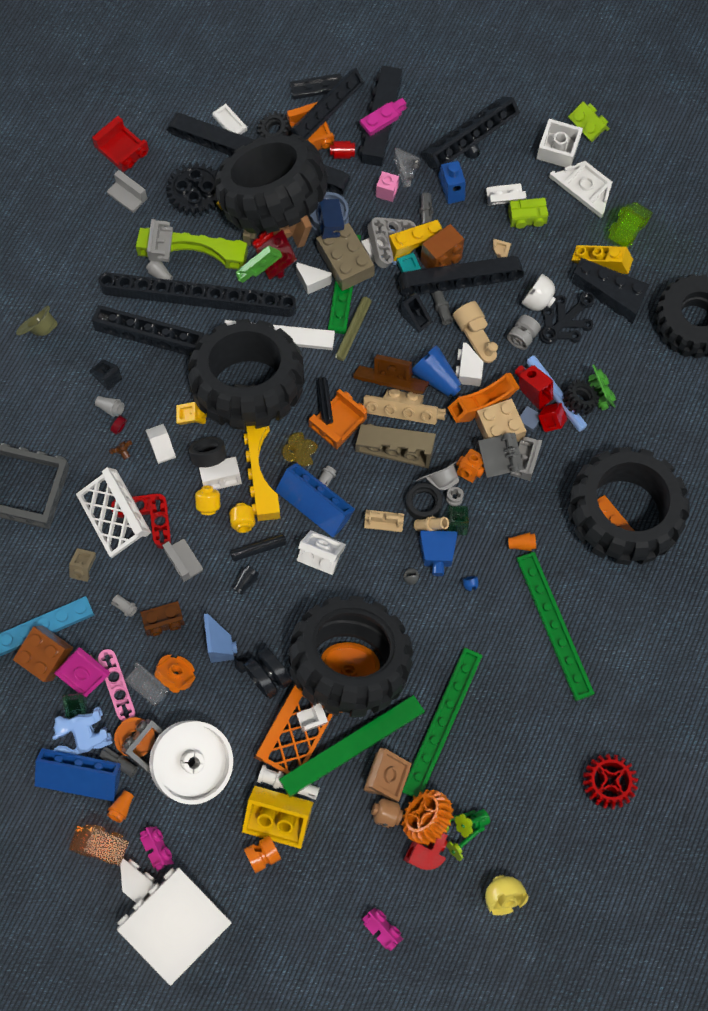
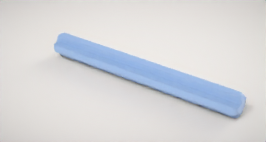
M533 355L527 359L529 367L535 365L552 379L536 356ZM553 380V399L556 403H562L566 416L579 432L583 431L587 427L586 422L579 413L576 415L574 410L572 412L569 411L570 407L566 408V402H563L564 393Z

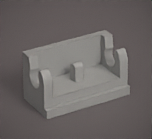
M151 219L147 248L150 261L169 262L173 227H169L170 222Z
M523 437L519 444V451L524 470L511 472V476L528 481L531 480L542 440Z

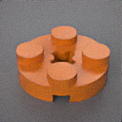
M166 655L159 660L154 676L164 686L168 687L171 692L178 693L180 690H186L192 685L195 680L193 673L195 669L187 659L181 656L174 658L171 655Z
M138 717L128 718L118 726L114 734V742L116 748L123 755H125L121 751L123 742L129 736H132V732L137 731V725L144 719ZM150 729L132 751L139 758L145 756L152 749L155 743V731Z

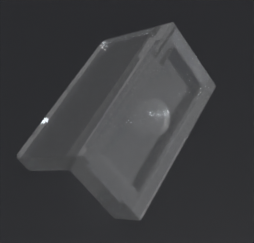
M136 662L134 664L135 669L125 679V682L155 707L168 693L166 686Z

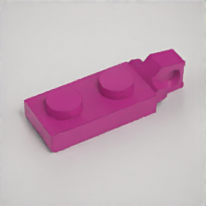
M403 98L395 101V103L393 101L387 103L362 118L360 124L372 136L398 120L402 111L406 109L407 103Z

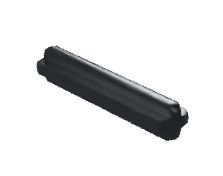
M326 377L318 378L317 385L322 421L326 425L332 424L333 416L328 381Z
M281 534L231 550L230 554L232 560L237 561L284 546L287 542L285 536Z

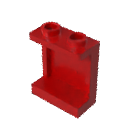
M119 116L115 117L92 137L94 147L122 172L133 167L135 162L143 158L149 151L147 141L145 139L141 141L129 131Z

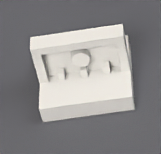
M310 530L300 541L298 547L300 552L297 561L333 575L346 544Z

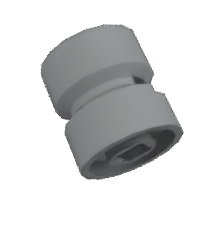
M522 315L516 322V327H513L508 333L507 339L516 348L526 350L531 344L532 338H535L539 333L541 326L534 318Z

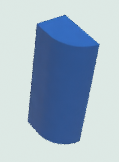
M298 463L286 469L275 492L331 537L336 536L341 531L355 508Z
M42 748L35 764V786L114 802L119 786L121 763Z

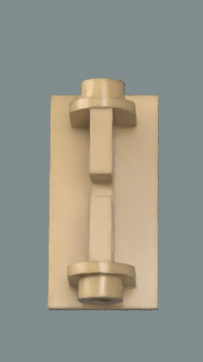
M366 510L364 528L402 532L404 514Z

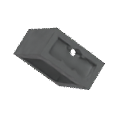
M146 719L137 725L135 734L132 737L129 736L123 742L121 751L151 776L149 765L132 751L150 729H153L159 735L164 730L152 720Z

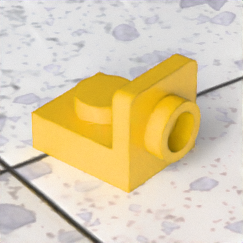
M195 402L176 405L177 424L206 423L207 413H203Z

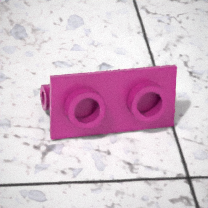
M157 826L145 828L146 830L140 833V840L146 851L151 849L154 851L148 855L153 868L159 871L165 868L164 865L174 864L172 854L165 846L163 835L157 829Z
M374 908L362 919L365 922L364 926L373 935L379 930L381 934L376 939L385 949L392 951L403 940L400 936L401 933L395 926H391L387 922V918L382 911Z

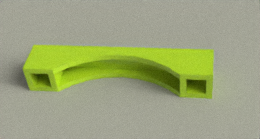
M140 228L136 243L138 256L148 257L147 248L150 228ZM173 232L170 252L179 250L203 252L214 257L226 268L238 270L246 264L248 247L247 243L241 240L231 241L220 237L210 238L205 235L196 236L189 233Z

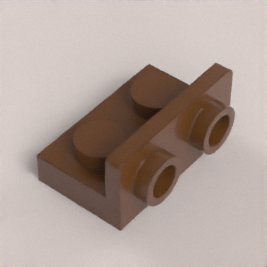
M178 601L140 612L147 636H158L162 634V631L169 629L170 631L178 630L182 625H185Z

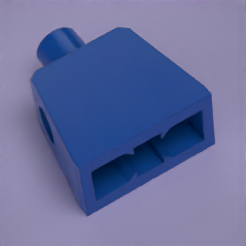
M454 161L442 164L438 176L447 204L465 201V179L459 162Z
M420 531V545L424 566H432L433 576H443L444 567H451L457 531Z

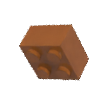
M449 224L422 243L420 262L426 268L458 263L462 258L464 238Z
M33 626L13 660L41 681L49 682L55 679L56 675L54 673L56 669L67 660L74 647L46 627Z

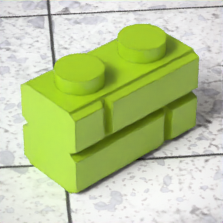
M536 198L509 201L508 213L511 227L521 229L528 225L540 227L547 224L548 210L546 199Z

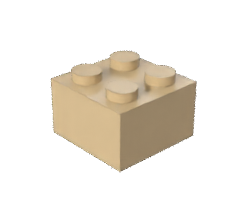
M512 398L480 409L476 413L475 421L483 439L515 433L517 442H519L526 435V429Z

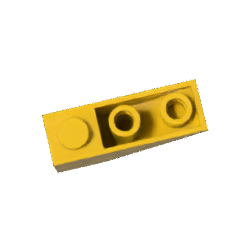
M576 245L572 257V262L579 264L580 259L584 258L622 274H629L633 261L628 248L621 246Z

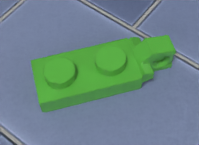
M271 246L264 248L235 272L238 281L244 283L252 276L257 277L282 257L281 251Z

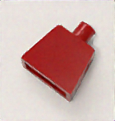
M521 365L515 370V374L519 377L520 390L538 410L553 400V380L535 365L530 366L528 369Z

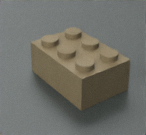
M349 223L344 225V230L333 231L334 233L340 232V237L322 239V236L317 237V249L342 291L374 276V264Z

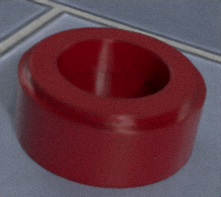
M120 415L112 424L110 431L118 435L125 427L127 420Z

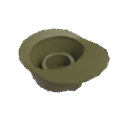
M50 306L44 307L39 313L21 324L16 334L23 335L29 331L37 336L49 334L58 324L49 312Z

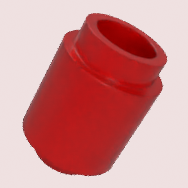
M333 141V145L329 146V154L333 155V159H350V157H355V143H350V141Z

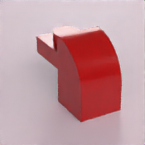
M443 833L442 839L437 838L435 843L430 842L427 848L412 842L403 861L424 870H432L439 867L446 859L439 855V853L445 849L448 835Z

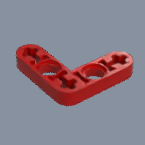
M162 494L132 497L135 503L139 501L144 503V508L139 511L141 515L150 514L154 544L156 547L163 549V544L168 541L171 543L166 498ZM116 500L112 502V508H114ZM156 500H160L161 502V512H157V507L155 504ZM118 512L117 518H124L123 512ZM158 517L166 519L165 523L161 526L155 524V520ZM162 530L164 538H167L164 539V543H160V540H158L160 539L159 531Z

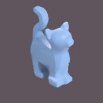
M97 706L94 708L93 713L78 714L70 719L57 716L54 724L55 735L52 738L58 739L72 732L76 748L72 750L67 746H58L54 748V751L81 755L92 749L103 748L114 742L111 732L107 733L106 727L101 728L98 733H95L92 727L93 724L101 720L103 715L101 707Z

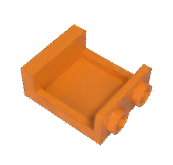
M318 102L287 111V119L291 128ZM325 122L307 140L317 150L327 149L330 145H333L334 135L330 132Z
M338 389L335 398L331 401L332 424L326 425L322 421L321 412L317 416L313 414L309 418V427L336 450L367 419V410L361 403L357 404L348 392H343Z

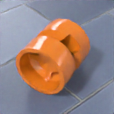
M270 836L261 839L257 846L252 844L243 849L255 873L265 869L266 864L273 865L281 860Z

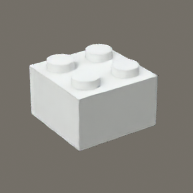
M549 119L539 146L537 159L562 167L571 166L583 128Z

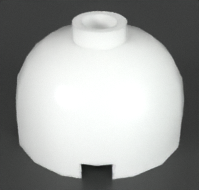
M541 274L521 304L534 311L543 310L546 306L550 308L556 299L553 297L555 294L554 283L547 276Z

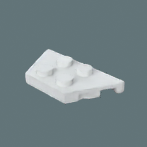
M586 161L577 163L575 166L565 167L562 171L550 173L549 178L600 218L603 217L612 181Z

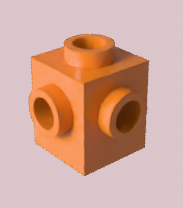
M470 449L465 457L461 456L457 462L459 467L457 475L471 483L477 477L481 478L485 471L481 454L473 449Z

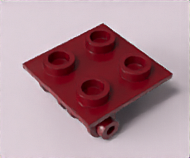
M281 230L256 250L257 254H259L264 248L271 246L281 251L282 257L265 270L269 280L275 276L278 279L283 278L284 269L297 260L284 231Z

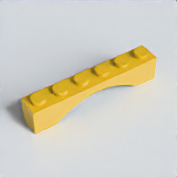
M246 426L247 433H244L245 445L249 444V451H246L247 462H251V468H248L249 480L253 479L250 493L251 497H255L256 504H252L254 515H257L258 521L281 519L278 494L265 481L259 466L261 446L265 437L270 432V428L266 426L256 429V426Z

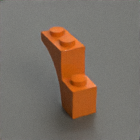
M506 373L484 389L458 397L447 408L456 423L470 422L476 417L478 410L506 401L520 387L513 375Z

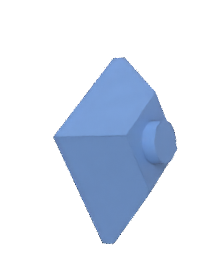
M204 614L207 649L211 663L235 660L234 653H238L236 641L232 642L231 635L209 614Z

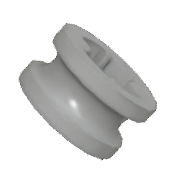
M459 487L449 488L446 495L447 503L451 506L460 505L464 497L463 490ZM453 494L457 495L456 499L452 498Z

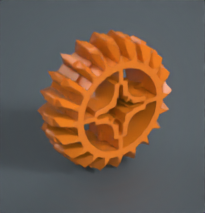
M428 789L425 792L420 791L419 796H413V801L408 802V808L404 809L406 813L402 816L404 821L401 825L410 840L421 845H429L430 842L435 843L437 838L442 839L443 832L447 833V826H451L449 821L454 818L451 814L454 809L451 806L450 800L443 793L434 789L432 791Z

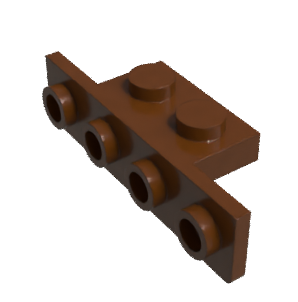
M379 354L374 358V369L359 366L353 374L354 379L415 394H423L429 385V381L412 378V362Z

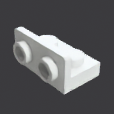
M521 184L486 188L488 206L526 199V191H522Z

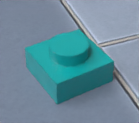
M414 252L396 260L401 273L421 269Z

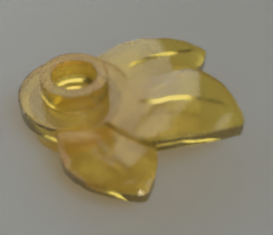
M297 432L289 437L288 444L282 449L284 459L289 462L295 461L300 466L313 465V460L310 456L316 452L318 445L312 440H304L303 433Z

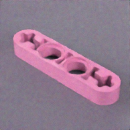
M109 649L101 651L98 656L99 663L110 674L112 672L119 674V679L116 682H110L108 677L105 679L119 720L123 722L128 718L121 716L124 714L122 706L117 707L118 705L125 704L127 710L132 711L129 714V718L136 717V711L115 653ZM106 655L113 657L110 659L112 668L108 667L106 661H102ZM123 690L126 693L123 700L115 699L117 691Z

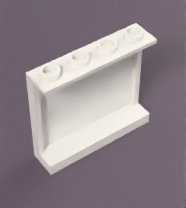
M171 868L164 875L166 880L161 885L155 884L148 891L150 896L145 901L140 899L133 906L135 911L130 916L125 914L117 922L119 925L117 931L170 986L231 924L229 919L180 868L176 870Z

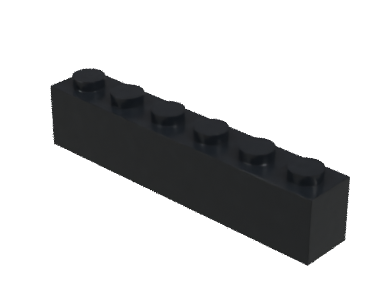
M382 65L381 72H377L376 82L378 85L377 87L374 86L372 97L375 98L374 101L370 102L369 111L371 113L392 101L395 103L397 101L402 81V69ZM392 123L372 136L364 130L362 141L365 142L364 145L360 146L359 151L363 164L383 167Z

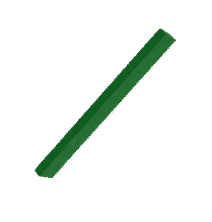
M535 551L517 557V564L575 702L593 696L595 693Z
M464 647L406 779L402 791L403 794L413 798V796L418 797L420 791L424 792L483 655Z
M413 695L279 779V782L288 796L292 797L421 716L425 711Z

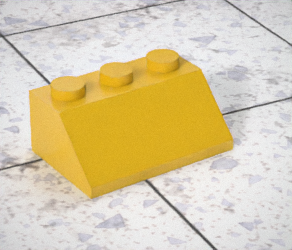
M254 786L248 800L242 833L260 838L270 836L274 842L301 849L313 802Z

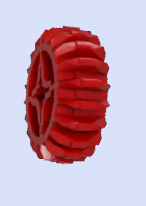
M610 754L605 755V760L601 755L598 756V762L593 759L591 761L592 766L587 765L586 770L588 772L583 774L584 778L589 779L582 782L583 785L589 786L584 790L585 793H592L589 800H593L595 797L597 799L595 805L598 806L600 802H603V809H606L608 804H610L611 810L615 809L616 804L619 808H622L623 802L626 804L630 802L628 797L634 798L635 794L632 791L638 789L636 785L632 784L638 782V778L632 777L636 774V771H629L632 764L624 765L625 758L617 761L618 755L616 754L613 759H611ZM603 767H614L618 769V771L612 773L609 772L607 769L604 770ZM596 771L600 774L599 777L602 781L598 788L595 785ZM622 775L624 776L626 781V788L624 792L621 789L622 786L619 783V778ZM615 776H617L611 785L608 784L607 786L603 787L607 783L608 778L613 779ZM609 790L618 796L608 797L602 793Z

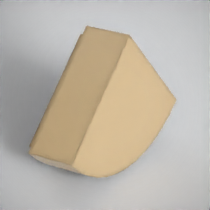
M494 239L493 251L498 258L507 257L511 243Z

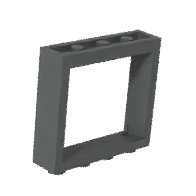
M0 443V455L58 468L43 515L0 505V518L50 529L70 468L67 460L62 456L52 457L44 452L37 451L34 453L23 447L16 449L8 444Z

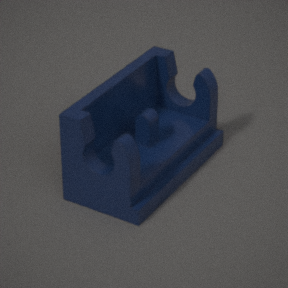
M323 199V201L319 202L317 209L322 239L340 237V232H333L344 230L345 227L339 199Z

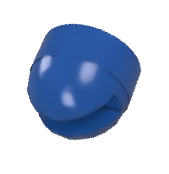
M469 576L462 579L463 586L467 591H472V588L473 590L478 588L477 576Z

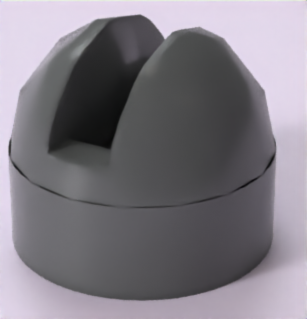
M414 568L407 569L404 572V581L409 585L416 584L419 580L418 571Z

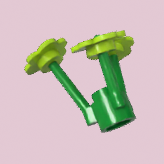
M484 809L477 812L472 810L468 813L455 815L449 821L451 823V821L455 820L456 830L461 832V835L466 838L459 845L453 844L451 841L447 842L446 847L458 861L463 859L461 848L478 833L484 831V826L490 823L489 815Z

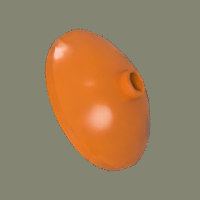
M343 642L334 644L327 648L321 656V659L328 667L346 676H367L380 670V662L375 653L357 643Z

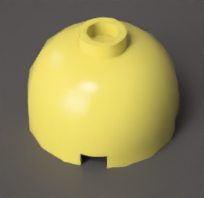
M503 875L495 877L485 893L487 907L490 912L492 911L493 915H505L514 912L513 907L519 905V908H521L529 898L524 886L518 879Z

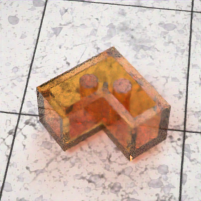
M86 824L85 827H77L69 850L86 857L96 858L106 863L120 866L129 841L122 839L123 835L111 832V834L104 832V827Z

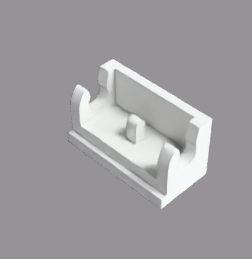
M236 457L227 458L220 464L212 467H199L203 486H213V489L217 490L242 484Z

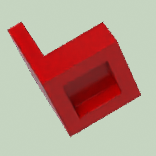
M561 402L543 407L538 415L544 432L561 429L567 421V416Z

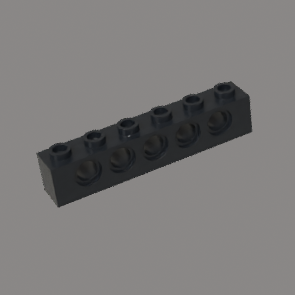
M502 96L424 150L422 154L429 168L440 170L442 164L450 163L520 114L514 98Z
M101 305L97 306L92 319L95 331L191 356L192 352L196 350L197 343L204 336L202 332Z

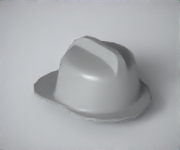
M456 462L443 470L424 476L416 481L427 479L438 490H447L459 482L454 467Z

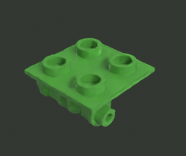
M592 365L596 375H590L588 382L591 383L590 387H595L594 391L598 390L599 394L597 396H600L598 407L601 410H606L609 408L608 405L611 404L615 408L614 401L616 397L608 386L610 383L606 374L601 369H597L595 365Z

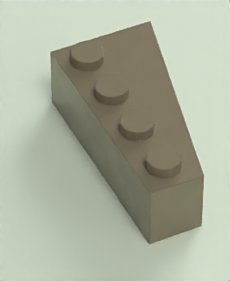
M361 424L355 452L429 469L436 434Z

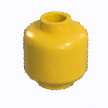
M202 486V489L195 493L196 509L202 515H213L221 507L220 493L218 490L213 489V486Z
M245 503L236 504L229 512L231 527L239 533L249 532L256 524L253 508Z

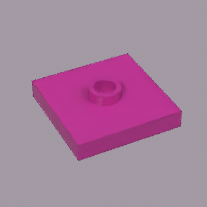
M79 647L56 669L54 674L82 697L86 698L109 676L110 672Z

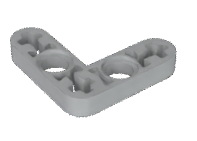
M379 217L373 218L370 221L368 233L374 260L379 267L387 268L393 261L389 235L416 227L414 222ZM389 225L394 226L396 231H392ZM377 239L381 240L384 246L379 245Z

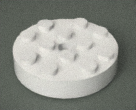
M195 720L177 722L166 728L153 744L149 759L150 773L157 788L170 799L184 804H200L217 796L228 783L233 769L232 750L227 738L216 727ZM194 757L195 764L192 767H189L188 763L185 762H188L190 758Z

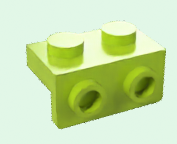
M582 102L568 117L577 127L583 128L582 132L593 142L604 130L608 131L610 128L606 125L608 121L602 115L599 117L595 113L597 109L591 103L587 105L585 102Z

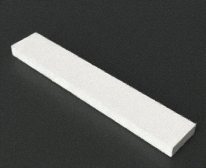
M225 320V323L232 325L236 324V321ZM273 325L275 330L281 328L298 347L333 350L335 331Z

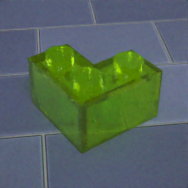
M637 202L628 204L626 207L623 206L618 213V221L614 222L609 229L611 233L608 238L622 247H630L639 231L647 225L653 212Z

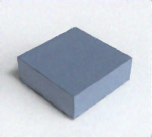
M528 406L520 418L524 427L533 432L540 422L538 417L540 413Z

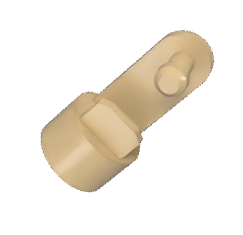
M468 302L453 313V318L461 331H464L481 360L485 363H492L497 357L498 345L495 342H490L483 330L488 323L477 302Z

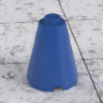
M437 345L412 368L413 375L421 380L429 381V385L448 397L450 395L454 397L461 390L459 387L461 385L460 380Z

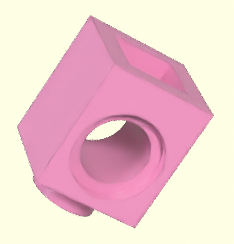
M382 171L376 187V197L393 202L399 186V176Z

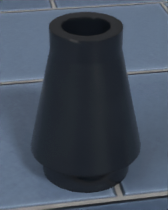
M246 565L245 568H242L232 589L242 595L258 580L259 573Z

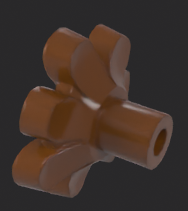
M132 441L121 442L120 446L109 450L110 454H121L124 460L129 458L130 455L127 449L132 444Z

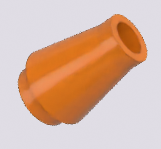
M528 532L508 538L509 549L526 551L536 549L535 534Z
M123 791L108 808L107 816L121 823L127 817L134 796L128 791Z

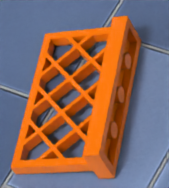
M294 685L254 756L255 759L265 762L284 774L291 772L288 770L286 762L297 759L298 765L301 766L309 760L333 714L329 713L327 716L328 722L322 725L321 728L317 727V736L309 738L306 731L304 732L306 739L295 742L292 731L301 729V727L291 728L289 719L291 716L301 712L299 701L301 697H304L302 689H298L296 685ZM289 732L292 743L281 746L280 735ZM307 742L308 753L299 756L296 745ZM293 746L296 757L285 760L283 748ZM280 750L283 761L275 763L269 760L268 757L272 751Z

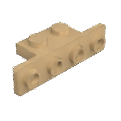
M387 389L383 398L365 395L364 407L367 410V414L433 425L437 423L438 407L422 404L424 395L402 392L397 389Z

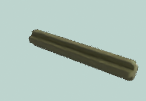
M364 296L361 299L335 355L336 359L340 361L345 360L372 302L370 298Z

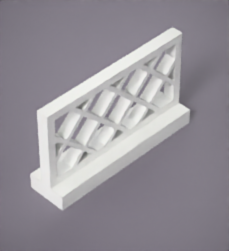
M107 467L102 471L103 474L76 493L108 555L113 558L142 536H148L151 531L118 471ZM104 480L107 483L106 492L99 491L100 483ZM89 491L93 492L91 503L86 502L83 496ZM98 493L105 494L103 505L96 504ZM109 496H114L116 499L114 508L107 507ZM95 506L102 508L99 519L93 515ZM106 509L114 510L111 521L104 520ZM118 511L124 514L123 524L116 523ZM103 522L111 523L108 535L102 531ZM115 524L122 526L120 537L113 536ZM127 527L132 528L135 534L130 539L124 538ZM112 538L119 539L118 547L114 550L110 546Z

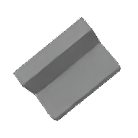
M118 170L114 174L116 182L107 190V194L134 213L147 200L146 190Z
M185 539L173 545L169 541L162 545L164 552L183 582L203 571V567Z

